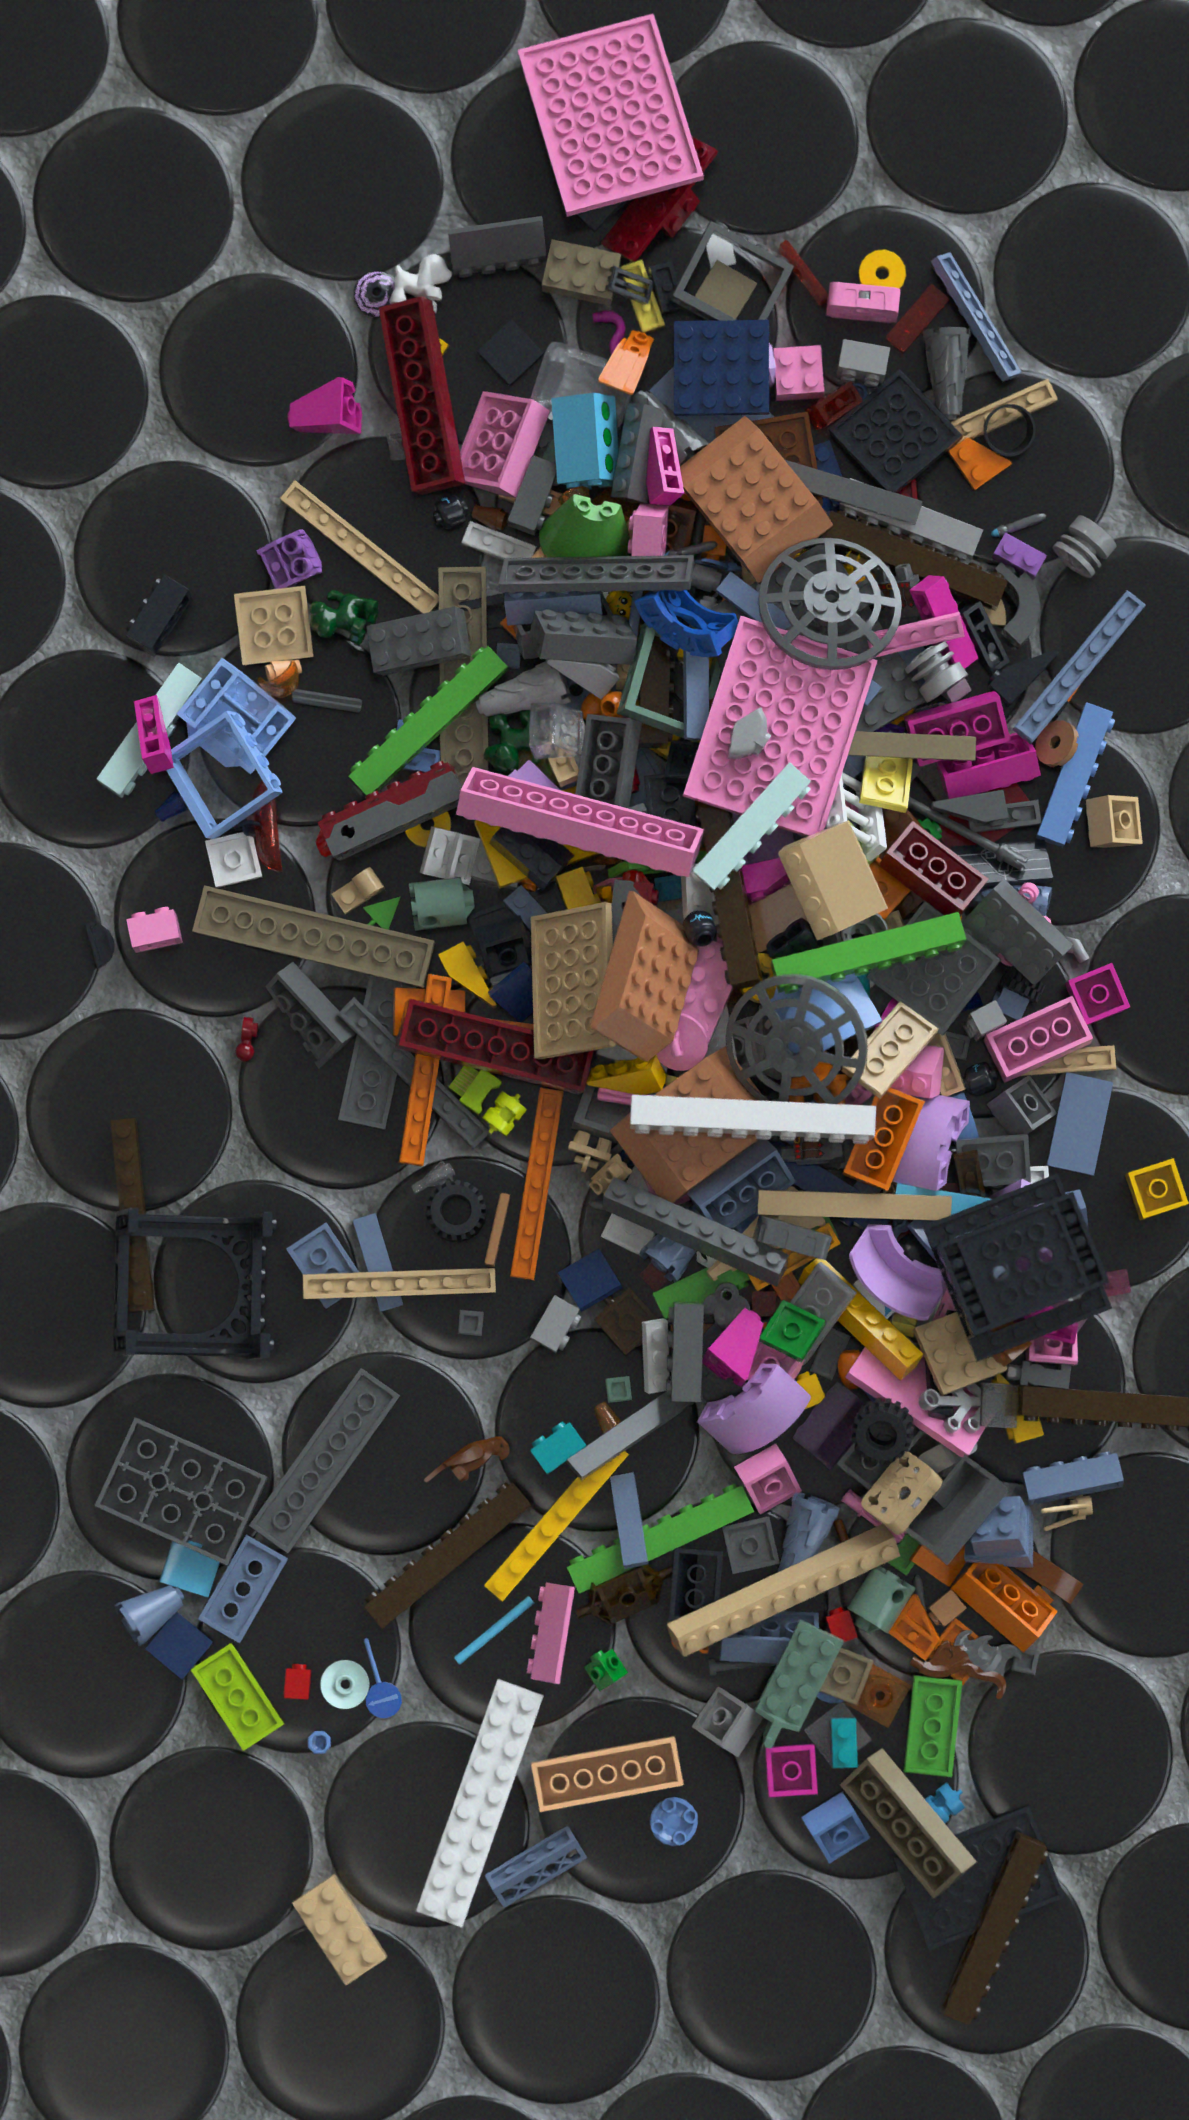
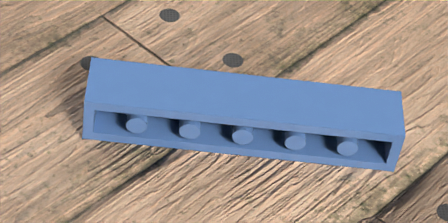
M1088 702L1084 705L1076 726L1079 736L1076 742L1078 743L1077 751L1061 767L1035 838L1045 839V842L1061 848L1065 842L1070 843L1074 830L1070 829L1073 820L1078 821L1082 808L1078 806L1081 798L1086 799L1091 787L1087 785L1090 776H1095L1099 765L1095 763L1098 754H1103L1107 743L1103 741L1105 733L1111 732L1115 722L1114 719H1111L1112 711Z

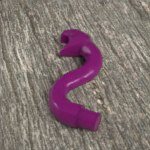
M605 310L592 313L593 322H612L616 325V331L609 343V350L612 355L625 334V323L622 317L614 311Z

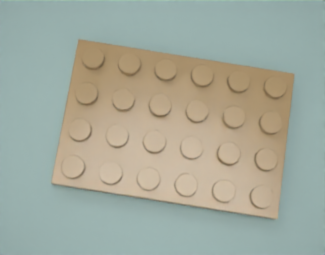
M603 902L532 916L534 1058L546 1059L616 1046V1043L590 1028L613 949L612 903Z

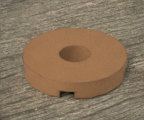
M1056 720L1049 723L1037 737L1035 750L1038 759L1050 767L1066 764L1074 756L1078 748V743L1076 742L1079 736L1076 728L1064 720ZM1060 739L1059 746L1054 749L1055 743Z

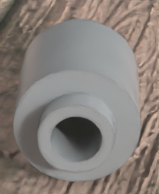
M695 564L691 586L708 592L716 591L720 585L722 573L717 572V569Z

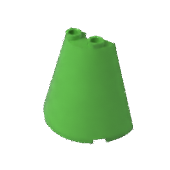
M573 494L543 523L542 529L539 530L540 546L543 554H546L547 557L630 556L628 553L630 535L620 504L604 501L602 505L595 506L591 503L589 497Z

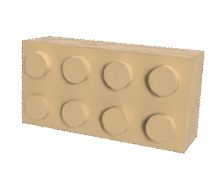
M335 1874L293 1901L292 1904L345 1985L387 1958L386 1952Z

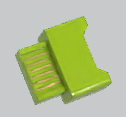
M463 1066L450 1084L449 1089L461 1097L459 1102L479 1116L482 1112L481 1104L492 1089L501 1086L502 1081L487 1071L480 1070L478 1072L474 1068Z

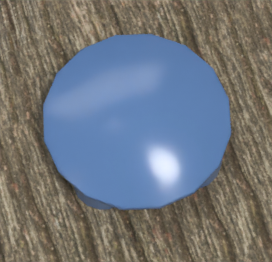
M677 1797L666 1798L659 1802L652 1810L650 1817L651 1831L655 1838L663 1844L670 1846L683 1845L696 1832L698 1825L697 1812L684 1799Z

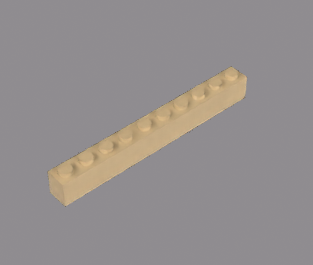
M881 1524L670 1622L667 1626L673 1644L682 1656L685 1657L900 1556L895 1537L885 1525Z

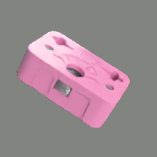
M831 282L828 291L826 315L833 318L863 321L897 322L901 290L894 287Z

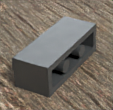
M534 455L532 456L508 518V526L534 536L537 529H542L546 518L542 516L545 507L550 508L554 495L551 494L553 486L558 487L559 485L557 484L556 463Z

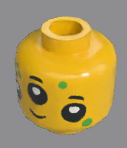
M609 592L606 601L613 615L618 614L629 620L633 592Z

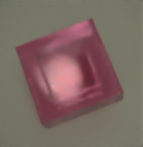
M1127 1269L1106 1273L1110 1282L1104 1285L1108 1297L1131 1293Z

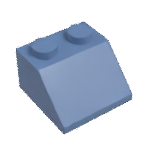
M843 1792L801 1817L829 1864L870 1839L866 1829Z

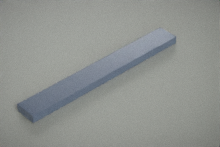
M730 571L718 586L716 592L749 618L762 622L758 605L759 593ZM773 603L767 604L775 627L785 630L791 626L781 609ZM871 680L864 702L866 708L882 688L873 680Z
M1127 590L1012 730L1029 744H1032L1146 604Z

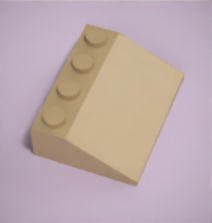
M849 820L788 844L778 852L817 940L840 932L888 908Z

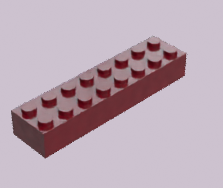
M420 296L379 307L412 492L424 495L465 484L433 302Z
M408 999L405 1002L395 1048L578 1095L585 1090L594 1051L536 1059L534 1058V1030L414 999Z

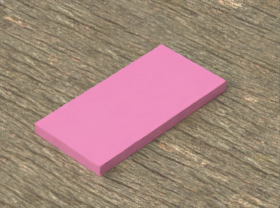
M864 1347L845 1378L874 1398H881L882 1401H886V1398H891V1403L893 1404L899 1401L902 1409L906 1407L909 1410L908 1416L912 1415L913 1425L961 1458L964 1455L968 1457L994 1413H987L980 1423V1429L974 1433H968L964 1428V1422L973 1417L979 1408L971 1407L960 1422V1428L954 1433L947 1432L944 1428L946 1420L929 1417L928 1410H923L919 1406V1397L927 1390L925 1359L923 1357L920 1359L917 1367L900 1381ZM966 1387L962 1388L970 1397H975ZM953 1407L954 1413L956 1412L958 1407Z

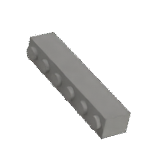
M840 503L839 509L848 513L851 518H856V516L862 517L870 522L872 526L882 525L893 531L895 535L902 533L914 539L918 544H922V542L928 543L936 548L938 552L943 553L946 550L954 553L953 555L959 557L962 561L972 560L983 529L924 506L921 507L916 525Z

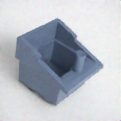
M1020 1496L1003 1497L965 1543V1562L1033 1568L1034 1516L1030 1506H1025Z

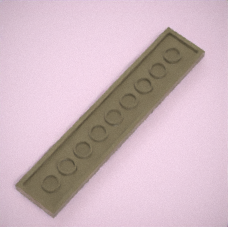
M438 567L439 610L454 606L468 609L464 613L471 650V657L439 663L440 685L447 679L450 682L456 676L455 671L462 664L468 665L474 659L472 655L479 648L483 647L485 649L487 647L486 567ZM481 598L482 608L473 610L466 605H459V602ZM475 701L440 734L441 761L444 763L448 762L454 767L462 786L472 767L489 771V762L483 756L485 749L488 747V717L484 714H479Z
M205 885L192 932L421 988H424L435 945L433 940Z

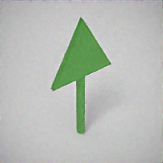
M400 897L363 907L373 918L367 925L373 926L377 923L381 928L389 930Z

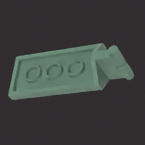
M799 1619L755 1707V1712L768 1720L763 1728L764 1746L770 1749L773 1747L781 1728L799 1732L844 1642L843 1639Z

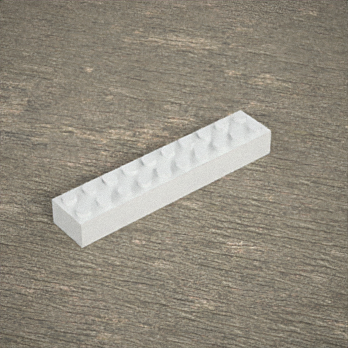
M632 1095L630 1129H635L637 1134H649L650 1130H659L661 1135H673L674 1131H683L684 1136H698V1132L708 1133V1137H722L723 1133L732 1134V1138H746L747 1134L756 1135V1139L768 1140L772 1136H780V1140L794 1141L796 1137H804V1141L818 1142L820 1138H829L831 1143H843L845 1139H853L855 1144H867V1141L872 1140L875 1136L876 1106Z
M500 1679L497 1680L419 1901L417 1912L459 1927L463 1926L543 1694Z

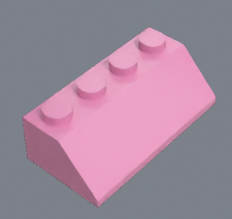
M547 1582L545 1587H540L538 1601L543 1602L542 1611H536L534 1624L539 1626L538 1635H533L531 1649L535 1650L534 1659H529L527 1673L531 1674V1679L560 1684L575 1587Z

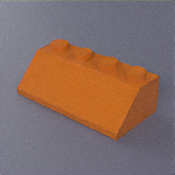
M891 1087L881 1099L875 1096L871 1106H876L875 1136L872 1140L867 1141V1144L854 1145L843 1175L888 1191L925 1101Z
M972 1562L951 1587L952 1591L1023 1653L1040 1637L1058 1612L1003 1564Z

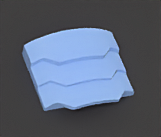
M223 658L220 659L177 712V715L187 722L188 737L226 711L240 714L245 721L244 727L247 733H250L257 742L256 748L264 756L268 754L296 719L292 713L269 693ZM230 725L200 745L224 767L241 766L250 774L255 770L253 763Z
M855 974L846 975L845 979L837 982H832L831 979L825 981L849 999L861 1017L865 1031L882 1023V1019ZM776 987L774 997L770 1001L772 1003L781 999H799L802 987H799V991L791 994H785V991L778 993ZM812 989L809 1003L821 1008L832 1020L845 1013L832 998L821 991ZM783 1007L775 1009L782 1021L795 1018L797 1007ZM806 1011L804 1021L811 1024L816 1030L825 1025L818 1016L810 1011ZM851 1021L838 1028L843 1041L856 1034ZM831 1033L821 1038L823 1052L835 1046ZM788 1043V1048L791 1052L798 1053L800 1051L796 1043Z

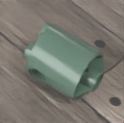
M461 877L409 883L410 897H415L411 899L412 914L418 915L413 917L415 931L467 924V917L475 909L473 891L462 883Z
M881 1566L870 1570L847 1607L848 1610L854 1613L856 1621L854 1625L870 1635L873 1631L879 1629L888 1634L916 1588L902 1581L898 1576Z

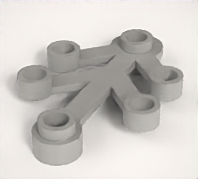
M974 1383L966 1388L975 1397H970L962 1389L951 1392L954 1396H939L935 1390L928 1389L920 1395L919 1406L923 1410L928 1411L935 1409L937 1406L958 1407L954 1415L944 1422V1428L949 1433H954L960 1428V1422L971 1407H979L974 1416L964 1422L965 1430L968 1433H974L980 1429V1423L987 1413L993 1414L999 1409L1001 1399L995 1391H983Z

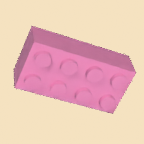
M712 941L707 946H697L699 950L697 961L685 997L684 1007L681 1011L682 1014L693 1017L702 1025L707 1034L709 1044L733 991V987L727 984L724 970H728L726 961L722 960L720 947L724 946L715 941Z
M1073 996L990 1032L984 1038L985 1045L1004 1083L1091 1044L1093 1040Z

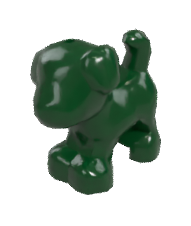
M335 590L330 591L326 598L338 601L340 604L337 609H332L323 602L315 601L311 604L310 626L320 637L330 638L337 628L348 631L350 633V640L358 645L365 638L366 631L362 629L366 622L374 624L379 612V602L377 600L359 598L350 593L344 595Z
M535 710L520 712V723L525 727L524 729L510 728L504 714L489 717L491 730L499 732L501 735L500 743L487 747L483 756L497 771L508 776L515 769L517 770L520 759L519 750L531 751L533 754L531 762L534 765H538L542 761L539 737L536 732L537 716Z

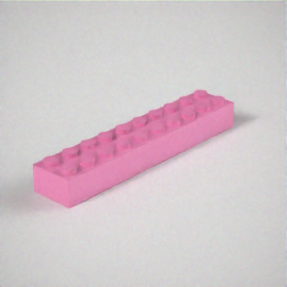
M472 767L461 788L456 815L464 816L469 820L475 819L486 822L491 826H501L514 832L527 833L536 838L553 840L562 845L568 844L579 847L584 851L601 853L606 857H616L629 863H638L655 870H664L677 876L689 877L699 854L704 831L702 828Z

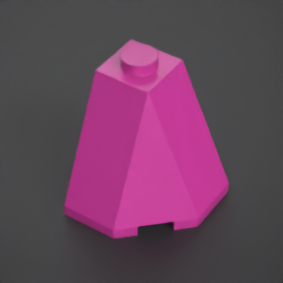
M337 377L290 403V411L288 413L289 427L299 432L361 434L362 409L360 403H355L352 393L355 392L353 382L343 377Z
M744 1308L708 1348L702 1363L719 1378L724 1380L727 1378L735 1379L733 1381L734 1384L742 1387L749 1376L763 1322L760 1321V1316L756 1312Z

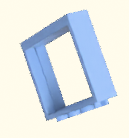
M224 712L171 749L174 768L166 770L203 834L209 839L218 838L283 793L279 787L281 785L280 780L269 770L267 758L262 753H259L256 748L257 742L250 733H247L244 727V719L240 714H236V712ZM230 725L268 790L217 825L179 760Z

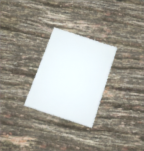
M712 234L706 246L711 269L716 260L725 265L736 264L732 244Z

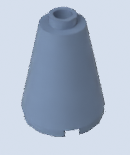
M169 1585L119 1602L115 1605L117 1614L121 1612L124 1616L121 1620L123 1625L140 1647L183 1606L182 1600L185 1598L178 1587L173 1588Z

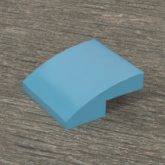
M190 1540L188 1541L189 1544L197 1546L200 1549L203 1546L202 1544ZM172 1541L159 1582L209 1597L220 1562Z

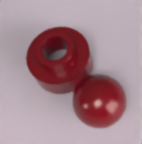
M244 1017L241 1043L235 1050L237 1058L241 1061H248L254 1056L251 1040L252 1037H257L258 1023H254V1018Z

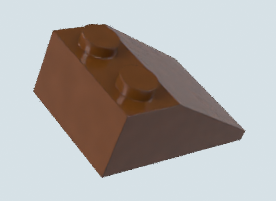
M677 499L669 506L666 553L670 550H678L691 545L698 515V509L693 502Z

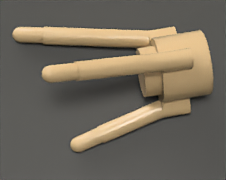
M1089 1495L1070 1497L1069 1499H1074L1070 1500V1505L1041 1509V1513L1071 1510L1072 1514H1076L1044 1527V1531H1049L1077 1520L1086 1519V1515H1092L1091 1497Z

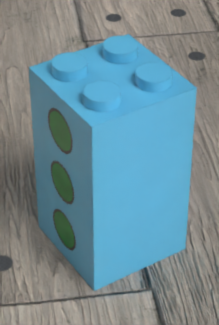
M587 393L551 398L557 484L566 485L567 489L577 488V490H589L591 486H598L599 488L612 487L619 454L615 396Z

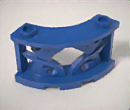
M687 590L649 591L646 595L634 601L646 625L649 628L653 627L662 636L660 639L676 650L680 648L690 652V655L719 656L722 653L721 647L734 637L738 625L735 613H720L710 610L698 603ZM676 616L681 617L683 620H685L687 623H689L697 629H692L680 623L677 620Z

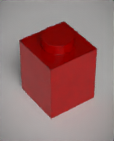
M842 1607L829 1610L830 1615L826 1616L825 1619L830 1634L843 1639L844 1642L858 1638L848 1609L843 1611Z
M292 1664V1668H286L284 1698L309 1699L311 1670L306 1669V1665Z

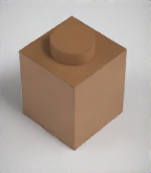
M951 1589L927 1607L930 1610L928 1616L935 1625L941 1624L944 1627L966 1609L965 1605Z

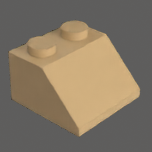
M1106 795L1086 800L1090 847L1107 848L1142 844L1138 797Z

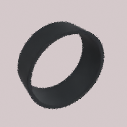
M1007 404L990 412L985 420L983 431L984 437L993 451L1003 456H1016L1025 452L1030 447L1035 437L1036 427L1032 415L1025 408L1015 404ZM1002 408H1013L1019 411L1027 423V434L1024 441L1012 450H1000L994 447L989 442L987 436V426L990 418Z

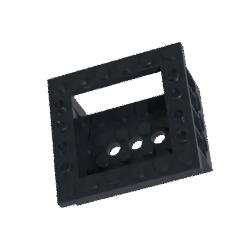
M1058 1173L923 1226L976 1362L1112 1309L1104 1289V1285L1110 1283L1075 1195L1073 1192L1066 1194ZM1047 1248L1052 1252V1259L1049 1262H1043L1039 1258L1041 1249ZM1025 1257L1029 1260L1030 1266L1028 1270L1021 1271L1017 1268L1016 1261L1018 1258ZM1002 1266L1006 1269L1007 1276L1005 1279L999 1280L995 1278L993 1273L995 1267ZM1080 1295V1298L1075 1299L1053 1309L1047 1310L1045 1312H1042L1020 1322L1014 1323L997 1331H991L996 1327H999L1001 1325H1004L1026 1315L1032 1314L1034 1312H1037L1059 1302Z

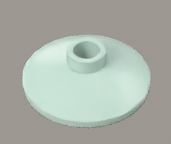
M350 1660L337 1661L331 1664L323 1673L321 1679L322 1694L334 1707L341 1709L353 1708L359 1705L367 1696L369 1690L368 1675L364 1668L356 1662ZM346 1679L350 1682L348 1689L341 1687L342 1680Z

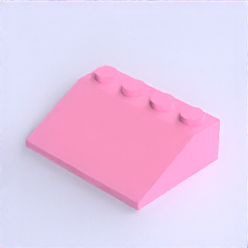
M483 391L460 450L465 484L498 495L516 498L550 410L533 399Z

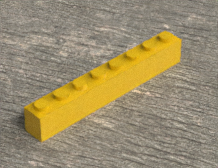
M624 1451L582 1481L577 1477L484 1586L503 1601L629 1454Z

